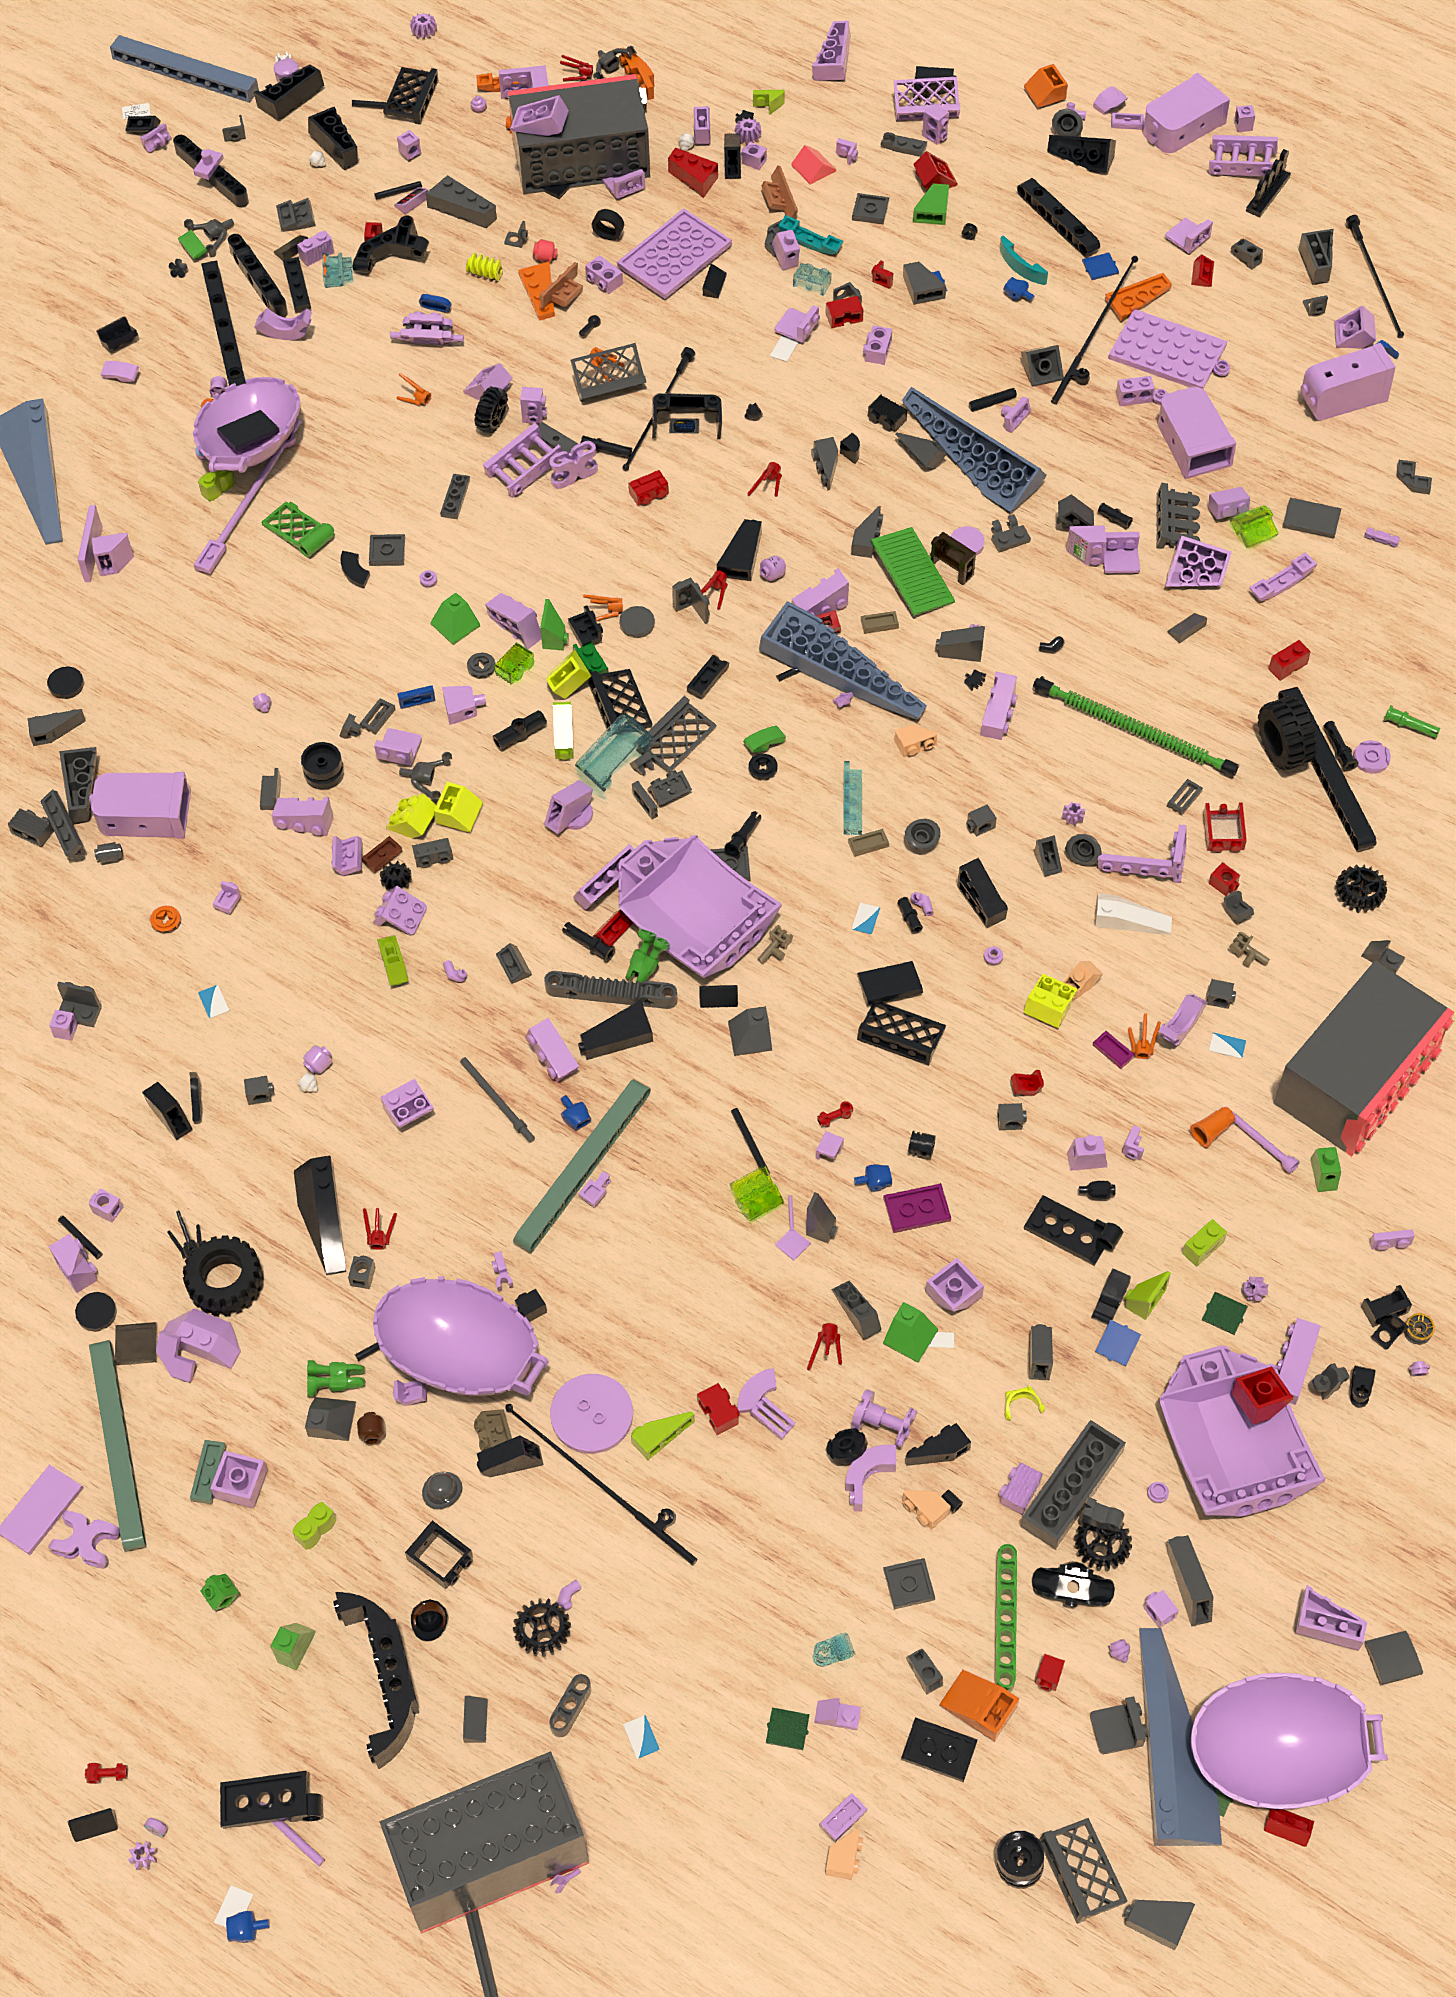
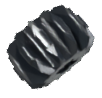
M398 860L395 864L389 862V866L383 865V871H380V881L386 890L393 889L396 886L401 889L403 887L408 888L409 883L412 881L411 870L407 868L405 863L400 865Z

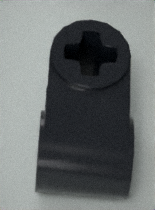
M1354 1366L1350 1401L1355 1407L1362 1408L1368 1404L1374 1383L1375 1369Z

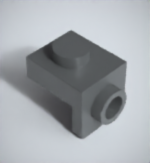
M1239 890L1224 897L1226 913L1237 922L1254 915V909L1243 901L1242 893Z

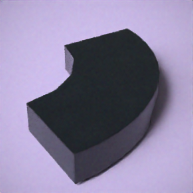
M342 550L340 562L345 576L352 584L365 588L370 577V571L363 569L359 565V554Z
M189 1072L192 1120L195 1122L201 1120L198 1075L196 1072Z

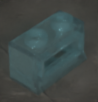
M801 263L793 275V287H797L801 279L806 281L805 287L807 290H811L813 284L820 285L821 295L824 296L831 284L832 273L825 268L819 269L812 264Z

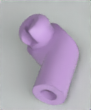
M912 893L911 900L913 903L923 908L925 916H931L934 911L930 898L922 893Z
M450 960L443 963L449 979L457 982H463L466 979L467 972L464 969L462 971L461 969L455 970Z

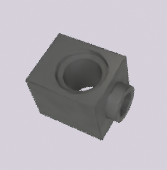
M988 804L968 813L966 825L977 837L996 828L997 817Z
M1211 979L1207 1005L1229 1009L1230 1003L1235 1002L1237 991H1233L1234 983Z
M267 1075L244 1079L248 1105L272 1102L271 1094H274L273 1082H269Z
M1022 1103L998 1104L999 1131L1022 1130L1023 1122H1027L1026 1110H1023Z
M364 1255L353 1257L348 1275L350 1286L370 1289L376 1268L373 1259ZM361 1269H367L363 1273L358 1272Z

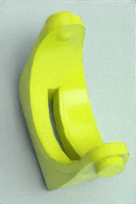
M1031 1386L1005 1392L1004 1414L1008 1421L1011 1420L1009 1406L1019 1398H1028L1038 1406L1040 1413L1045 1411L1044 1404H1041L1039 1397Z

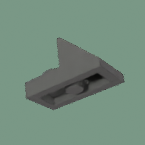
M1390 940L1371 941L1361 956L1372 963L1376 960L1395 974L1405 960L1404 956L1389 949Z

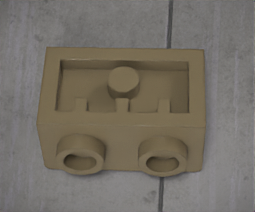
M504 1409L481 1411L475 1419L474 1429L478 1433L479 1447L482 1451L512 1439Z

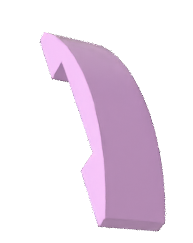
M1305 552L1292 560L1289 567L1268 580L1263 578L1250 586L1249 590L1260 601L1270 599L1302 580L1317 566V563Z

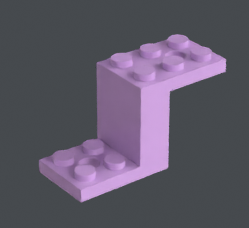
M546 65L498 70L501 99L508 98V91L549 86Z

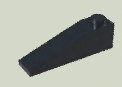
M1049 135L1047 151L1090 171L1108 172L1115 156L1116 140Z

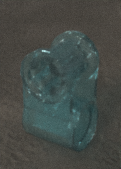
M845 1632L817 1643L814 1647L812 1658L817 1666L825 1667L838 1661L847 1660L856 1653L848 1633ZM822 1651L823 1654H827L826 1657L819 1654V1652Z

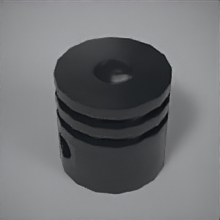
M913 1130L908 1153L911 1154L913 1152V1155L918 1153V1156L932 1158L936 1135L923 1132L922 1134L920 1132L915 1133Z

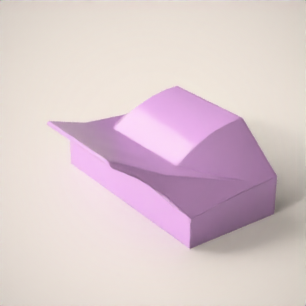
M1110 86L1098 95L1093 102V108L1106 115L1128 98L1119 89Z

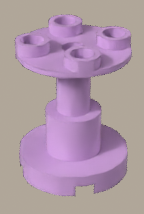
M866 1389L861 1397L864 1401H861L860 1405L858 1404L851 1423L852 1428L860 1431L865 1422L876 1427L882 1424L899 1431L895 1445L902 1447L905 1439L907 1440L911 1428L909 1426L914 1421L917 1410L911 1407L904 1420L886 1413L885 1407L873 1403L875 1392Z

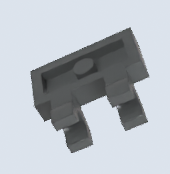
M1014 514L1008 516L1009 522H1007V526L1010 530L1004 532L999 520L992 521L993 527H991V531L994 535H992L991 540L998 553L1031 541V537L1024 525L1018 526Z

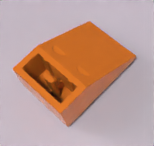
M962 1669L939 1706L995 1742L1018 1707L1020 1698L1003 1687Z

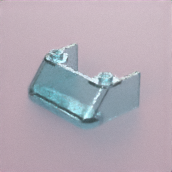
M623 713L578 759L575 766L600 790L605 792V788L612 781L610 779L612 777L611 773L635 748H644L650 740L653 741L655 738L633 717Z

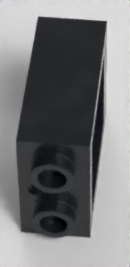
M433 1520L405 1552L409 1562L445 1589L449 1585L452 1586L458 1580V1574L463 1568L467 1569L473 1561L472 1550ZM437 1537L462 1555L445 1577H442L419 1559Z

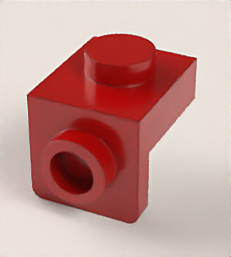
M1035 1070L1031 1075L1014 1073L1010 1077L1015 1094L1035 1096L1044 1087V1080L1040 1070Z

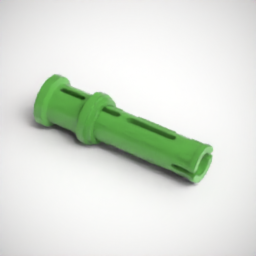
M1390 705L1384 718L1385 721H1393L1400 727L1405 725L1435 739L1441 729L1409 716L1407 711L1402 712L1394 709L1392 705Z

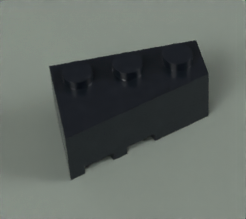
M979 857L960 866L957 888L985 927L989 928L1005 920L1008 907L1001 899Z

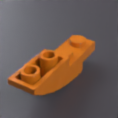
M621 53L619 60L620 64L624 65L626 75L636 74L638 84L641 85V88H646L647 99H654L655 83L654 73L651 68L635 53L631 55V59H629L626 53Z

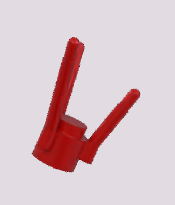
M561 55L562 58L574 63L560 61V64L579 68V74L582 75L563 78V81L587 80V77L592 78L593 65Z
M770 462L747 495L750 496L762 480L776 479L774 495L778 496L780 479L782 477V474H780L781 466L776 462Z
M719 570L714 572L708 583L701 589L703 594L710 587L714 589L721 588L717 606L718 610L721 609L725 589L728 586L725 582L727 580L726 574Z
M364 1208L363 1217L367 1233V1245L371 1249L382 1250L385 1248V1245H389V1238L397 1213L393 1214L385 1235L384 1231L379 1230V1208H376L375 1230L371 1234L367 1210Z
M833 1323L822 1325V1331L818 1332V1338L807 1366L808 1371L812 1367L821 1341L826 1344V1356L829 1355L830 1344L836 1342L838 1364H842L841 1335L838 1334L837 1325Z

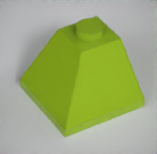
M1171 1272L1161 1273L1137 1284L1134 1290L1130 1289L1124 1298L1127 1300L1125 1308L1146 1320L1167 1290Z

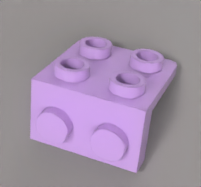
M813 305L807 314L789 308L775 326V332L803 343L820 320L819 307Z
M392 728L387 729L383 741L376 740L374 745L376 758L412 766L422 740L421 735Z
M398 886L390 891L387 890L381 899L383 900L382 905L378 906L374 913L376 917L373 923L380 926L388 921L408 935H413L427 909V905Z

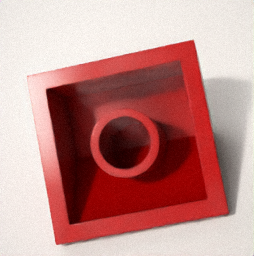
M928 151L913 164L916 169V175L921 179L922 186L927 190L932 184L949 185V188L958 185L947 162Z
M1272 1366L1236 1378L1232 1395L1253 1425L1271 1419L1293 1400L1292 1394Z

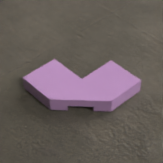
M162 1330L159 1332L156 1347L158 1356L170 1376L187 1382L192 1381L196 1361L178 1356L181 1337Z

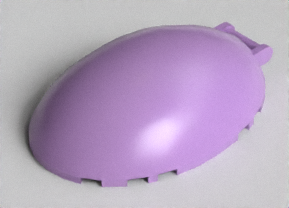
M273 377L246 379L245 384L236 386L234 383L225 387L224 393L221 395L216 393L213 395L214 400L212 402L207 401L203 405L194 422L193 437L199 451L210 461V472L233 470L244 473L247 468L269 459L276 453L290 436L300 409V397L292 384L287 385L285 380ZM262 410L279 427L280 431L273 436L235 451L217 433V428Z
M438 1276V1279H426L425 1277L411 1279L410 1283L401 1287L397 1285L388 1291L380 1300L374 1312V1335L385 1356L406 1374L437 1389L468 1396H488L510 1390L529 1395L534 1381L543 1367H546L549 1363L546 1357L536 1353L538 1342L534 1329L528 1319L518 1312V1308L513 1304L510 1305L505 1302L503 1297L470 1281L458 1278L456 1281L446 1280L444 1276ZM531 1364H535L525 1382H521L527 1374Z
M1258 1674L1226 1685L1214 1693L1202 1705L1195 1717L1191 1731L1193 1757L1200 1772L1208 1782L1228 1797L1256 1807L1297 1809L1332 1801L1350 1792L1362 1783L1372 1771L1371 1762L1388 1760V1756L1384 1752L1381 1725L1383 1715H1366L1365 1704L1353 1695L1351 1691L1341 1685L1328 1682L1320 1677L1302 1674ZM1367 1722H1372L1376 1754L1370 1755Z

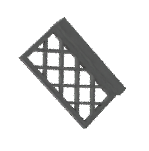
M636 343L570 359L580 400L647 383ZM632 347L634 355L630 360L623 354L627 348ZM612 352L619 355L615 364L607 360V357ZM596 356L603 359L599 368L591 364V361ZM621 357L630 362L626 370L617 366ZM583 361L587 364L583 372L576 368L575 362ZM605 361L614 366L610 374L601 370ZM631 364L638 367L639 374L632 375L627 372ZM589 366L597 370L593 379L585 374ZM615 368L624 372L621 379H615L611 376ZM599 372L607 376L605 383L601 384L595 380ZM584 376L591 380V383L587 388L582 389L580 381Z
M685 695L637 742L636 751L641 755L647 753L651 747H660V754H653L649 751L653 757L651 759L668 773L672 772L717 726L689 703L690 699ZM690 710L695 714V719H685V714ZM683 723L684 730L674 731L673 726L675 724ZM686 723H696V730H686ZM699 723H706L710 727L707 730H699ZM697 734L695 742L687 741V735ZM671 735L672 742H662V736ZM674 735H684L685 742H675ZM663 746H672L673 753L663 754ZM675 746H685L686 751L684 753H676ZM664 758H674V763L669 767L664 763Z
M1089 1818L1042 1834L1039 1840L1044 1848V1854L1077 1924L1084 1922L1087 1918L1128 1902ZM1086 1827L1089 1833L1087 1840L1076 1835L1078 1828ZM1063 1834L1071 1838L1068 1848L1059 1844L1056 1836ZM1073 1840L1085 1844L1082 1854L1071 1849ZM1088 1846L1097 1850L1099 1854L1097 1861L1085 1856ZM1069 1854L1080 1858L1078 1868L1069 1865L1067 1861ZM1083 1860L1095 1865L1092 1875L1080 1870ZM1098 1867L1107 1871V1882L1095 1877ZM1078 1875L1090 1879L1087 1889L1078 1885ZM1093 1881L1105 1886L1102 1896L1090 1891ZM1108 1888L1116 1891L1119 1900L1113 1902L1105 1898ZM1088 1896L1100 1901L1098 1908L1090 1911L1086 1902Z

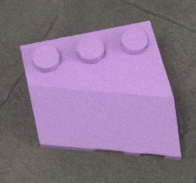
M1181 536L1178 539L1171 560L1165 587L1221 586L1232 551Z

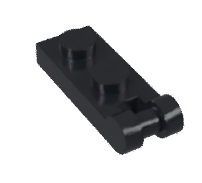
M712 655L687 685V691L702 699L722 673L727 671L730 663L720 660L716 655Z

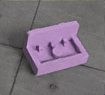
M358 835L345 840L334 836L332 868L341 876L360 871L362 839Z

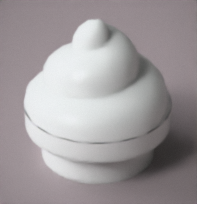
M683 133L678 140L681 149L686 151L692 148L694 137Z
M315 150L309 158L311 165L315 167L325 166L323 153Z
M308 1072L297 1083L300 1086L299 1089L303 1092H316L318 1089L315 1076L313 1074L310 1075Z

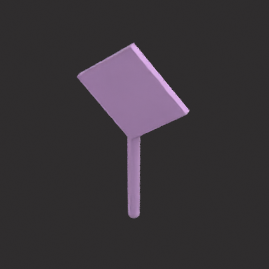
M789 1195L790 1230L775 1246L794 1261L811 1243L794 1230L792 1196Z

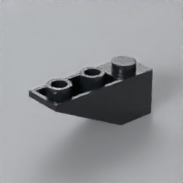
M957 1423L952 1426L947 1425L937 1436H930L920 1447L910 1449L906 1453L905 1464L910 1466L954 1461L970 1450L971 1441Z

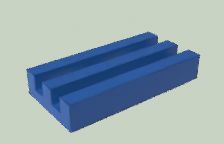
M433 685L397 693L400 709L436 701Z

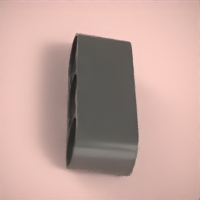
M578 1674L573 1677L551 1715L549 1723L554 1736L560 1738L569 1733L591 1694V1683L586 1675ZM580 1683L587 1685L584 1690L576 1689V1686ZM569 1702L576 1704L573 1709H567L565 1705ZM558 1721L566 1723L563 1728L558 1729L554 1727Z

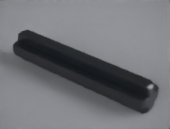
M1010 388L969 402V408L971 411L997 404L1015 398L1017 392L1015 388Z

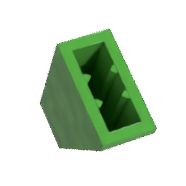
M932 184L914 207L913 223L945 225L949 185Z
M298 1623L281 1626L270 1646L277 1663L297 1671L316 1631Z

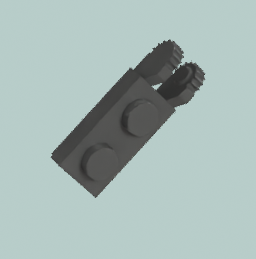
M885 132L880 143L883 148L919 157L925 153L927 141L898 136L891 132Z

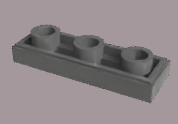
M544 422L538 424L542 435L541 439L552 449L559 444L562 451L570 453L571 449L578 444Z
M453 473L440 512L441 517L458 520L470 483V476Z

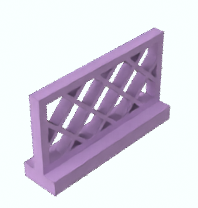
M957 77L893 81L896 121L923 119L924 111L932 105L929 101L934 96L940 101L938 106L949 112L948 118L959 117L960 104ZM947 82H954V87L951 91L944 86ZM931 83H936L939 86L935 92L928 87ZM915 84H920L923 87L919 93L912 88ZM897 85H904L907 89L902 93L898 90ZM941 88L948 93L944 98L937 94ZM925 89L932 94L928 99L921 95ZM909 90L916 95L912 100L905 96ZM951 96L955 99V104H949L945 100ZM918 97L924 101L922 106H917L914 103ZM902 98L908 102L907 106L899 107V101Z

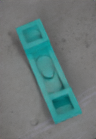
M785 215L778 225L782 232L793 230L798 244L816 252L836 254L844 242L832 235H828L825 238L800 226L799 220Z
M1002 235L1000 238V252L1008 266L1023 278L1037 284L1046 285L1048 271L1038 263L1033 266L1014 252V244Z

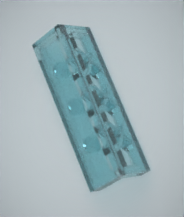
M844 761V835H862V769H850V761Z

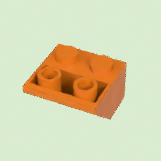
M1051 64L1039 68L1025 83L1024 88L1037 108L1066 99L1068 84L1056 66Z

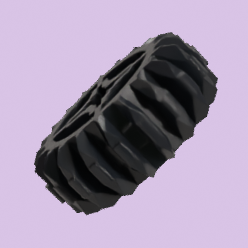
M491 386L483 392L474 414L475 426L483 432L492 433L500 426L508 406L506 391Z
M1356 864L1354 868L1349 866L1347 870H1343L1341 875L1338 876L1335 885L1337 889L1336 895L1339 896V901H1344V907L1349 905L1351 910L1356 908L1358 913L1361 909L1367 912L1369 908L1374 910L1376 906L1379 907L1385 900L1387 881H1384V875H1378V870L1373 871L1372 866L1368 869L1365 868V864L1362 867Z
M1082 1522L1083 1527L1079 1526L1077 1528L1079 1533L1075 1535V1540L1078 1541L1075 1543V1548L1079 1549L1077 1555L1084 1556L1082 1559L1083 1563L1090 1561V1568L1095 1564L1098 1565V1571L1101 1570L1102 1566H1105L1106 1571H1109L1110 1565L1116 1569L1118 1568V1563L1123 1565L1125 1558H1129V1550L1132 1549V1544H1130L1132 1537L1128 1536L1129 1528L1123 1529L1124 1522H1122L1121 1529L1118 1532H1106L1102 1528ZM1093 1531L1095 1539L1088 1545L1086 1537ZM1119 1540L1120 1549L1113 1553L1112 1545L1115 1544V1541ZM1096 1552H1100L1104 1556L1096 1554Z
M539 1598L538 1604H534V1601L531 1600L530 1607L523 1605L524 1612L518 1611L517 1616L519 1618L513 1621L516 1625L513 1627V1632L516 1633L514 1637L515 1641H520L519 1647H525L527 1654L533 1650L535 1657L538 1655V1652H541L542 1657H545L546 1651L553 1655V1648L561 1650L560 1643H567L565 1637L570 1636L568 1629L571 1628V1622H568L569 1615L564 1614L565 1608H558L559 1604L557 1601L551 1605L549 1598L546 1600V1603H543L542 1599ZM540 1613H544L541 1617L534 1616ZM553 1616L560 1624L558 1632L551 1626ZM526 1623L530 1624V1627L533 1629L531 1639L524 1632ZM540 1625H541V1627H542V1625H545V1626H546V1628H545L544 1630H543V1628H542V1630H538V1626H540ZM543 1638L550 1639L548 1641L540 1642V1640Z

